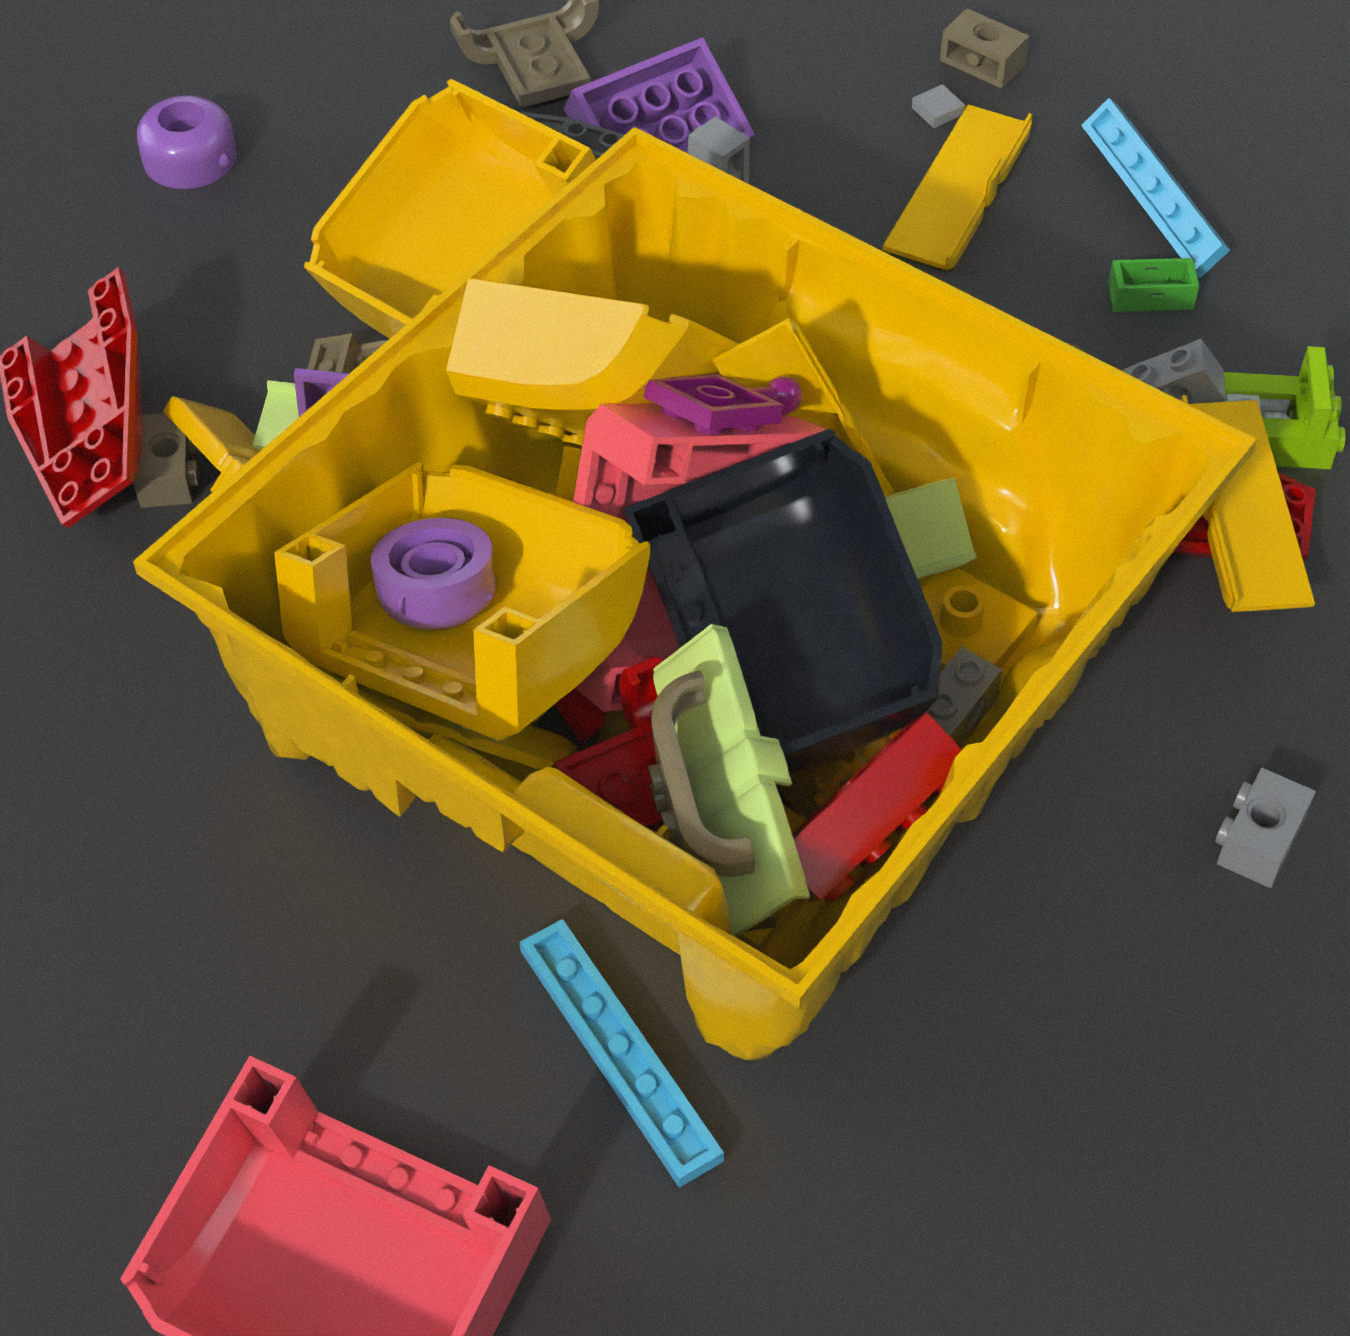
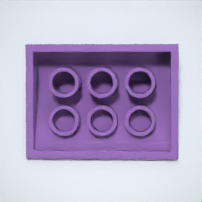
M703 37L572 89L564 107L568 118L624 135L636 127L688 153V135L715 116L750 139L755 137L753 129Z

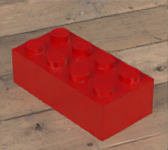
M927 712L903 727L792 833L810 894V898L807 899L808 902L820 901L822 899L825 902L829 899L833 901L854 882L849 873L858 864L863 867L865 864L871 865L892 845L886 837L894 830L899 832L903 828L905 830L909 829L916 820L928 811L923 802L930 795L934 798L941 793L952 763L962 749Z

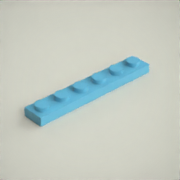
M1108 98L1081 126L1181 258H1193L1196 274L1201 278L1230 249L1118 104Z
M561 919L520 941L521 953L679 1188L724 1162L723 1150L565 921Z

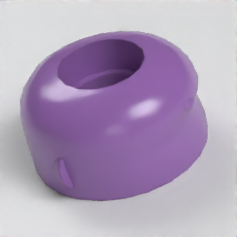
M182 95L164 99L156 103L145 113L137 127V144L144 170L153 181L163 186L190 189L209 185L226 175L236 162L237 146L233 135L232 122L223 108L206 98Z
M429 518L413 521L387 533L377 542L372 551L371 565L376 594L381 607L388 616L405 626L420 630H443L456 627L476 617L493 599L496 588V576L492 568V543L489 536L472 523L451 518Z

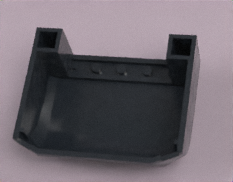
M824 430L624 508L635 540L639 543L647 541L650 544L648 568L657 584L679 647L681 648L711 624L728 628L753 706L760 735L779 739L789 775L848 753L900 730L913 719L926 713L938 699L943 641L871 463L860 453H855L842 442L833 430Z

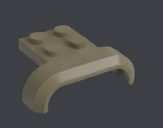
M569 0L564 7L557 11L484 30L468 28L464 24V18L459 11L455 12L450 19L452 34L463 54L475 63H497L521 108L570 96L572 89L591 82V78L574 50L572 43L585 36L593 27L599 11L598 0Z
M700 670L691 672L670 682L658 695L653 706L651 720L656 764L649 765L648 769L652 782L650 787L657 813L661 812L663 825L669 828V842L714 868L719 876L735 877L755 872V859L750 839L748 837L722 839L714 836L703 826L698 814L674 727L682 713L705 702L703 690L704 677Z

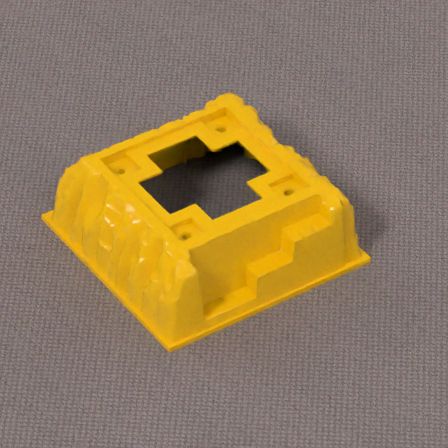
M634 127L133 561L137 575L194 611L198 619L210 629L229 676L237 690L247 701L250 712L261 725L269 748L276 757L306 760L312 756L328 766H334L339 777L359 790L367 791L371 789L376 799L399 817L408 810L416 796L425 802H435L443 815L465 828L470 826L478 838L504 853L510 845H513L522 852L531 855L538 862L583 892L604 903L614 913L679 954L687 1000L694 1013L697 1028L705 1041L721 1047L734 1057L744 1060H759L768 1058L775 1050L789 1045L808 1029L809 1023L834 992L841 972L847 971L863 955L877 928L886 920L891 908L898 907L910 898L955 823L974 820L981 813L997 779L1004 772L1010 760L1017 758L1022 753L1036 729L1043 725L1044 720L1052 719L1071 695L1082 676L1088 659L1097 656L1099 648L1106 644L1112 629L1119 627L1130 607L1140 602L1155 580L1159 570L1177 548L1181 540L1254 452L1257 439ZM468 278L645 304L649 306L647 315L649 317L668 323L670 315H677L692 320L739 344L789 318L790 321H794L802 330L833 383L840 403L850 412L859 434L868 443L896 493L932 482L955 478L977 559L954 569L919 578L918 582L943 641L940 673L963 646L1002 669L998 699L961 745L962 751L955 757L941 793L934 798L930 795L923 802L928 811L916 820L909 829L905 830L903 828L899 832L894 830L887 836L886 839L892 844L889 849L871 865L865 864L861 867L858 864L849 873L854 882L835 900L831 901L829 899L825 902L822 899L820 901L808 902L805 899L796 898L744 933L734 937L725 893L714 868L669 842V828L663 825L661 828L657 827L653 830L646 828L558 769L545 767L539 770L463 745L456 739L435 734L428 740L361 697L355 676L350 674L342 683L338 682L303 658L283 637L274 552L416 462L423 463L424 471L450 473L451 465L470 466L555 496L564 446L582 449V447L564 443L562 439L539 434L535 429L512 424V420L485 414L486 405L455 394L446 368ZM546 710L543 714H541L529 725L533 726L548 710ZM900 730L860 747L802 816L783 805L791 833L801 826Z

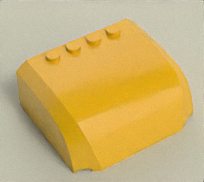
M450 79L446 81L449 87L429 99L426 95H423L408 106L314 226L311 237L314 246L310 262H305L304 268L343 307L390 339L596 160L591 149Z
M468 278L446 372L455 394L486 405L485 414L512 420V424L535 429L539 434L559 438L564 443L582 447L586 422L600 404L654 403L644 398L646 385L649 380L720 374L712 359L739 345V343L692 320L677 315H670L668 323L647 316L649 306L645 304Z
M416 462L274 552L282 633L291 647L313 665L345 678L351 674L355 676L356 682L500 741L519 733L577 687L619 645L634 619L643 592L650 557V544L647 541L639 543L632 536V527L627 522L609 514L470 466L451 465L450 473L424 471L423 463ZM429 518L459 519L474 524L489 536L493 548L492 568L496 576V588L490 603L470 621L443 630H420L399 623L388 616L382 609L375 589L371 565L372 551L377 542L387 533L413 521Z

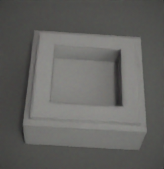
M943 84L912 98V109L933 128L960 117L965 110V104Z

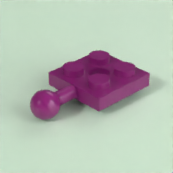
M705 374L649 380L646 385L644 398L662 406V412L668 416L685 418L695 423L694 428L697 431L719 435L727 428L757 431L759 425L780 423L782 414H789L799 407L802 401V389L796 380L788 376L776 377L766 387L748 388L721 374Z

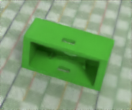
M1193 258L1112 260L1108 287L1113 312L1194 310L1199 283ZM1152 293H1161L1162 295H1151V294H1152Z

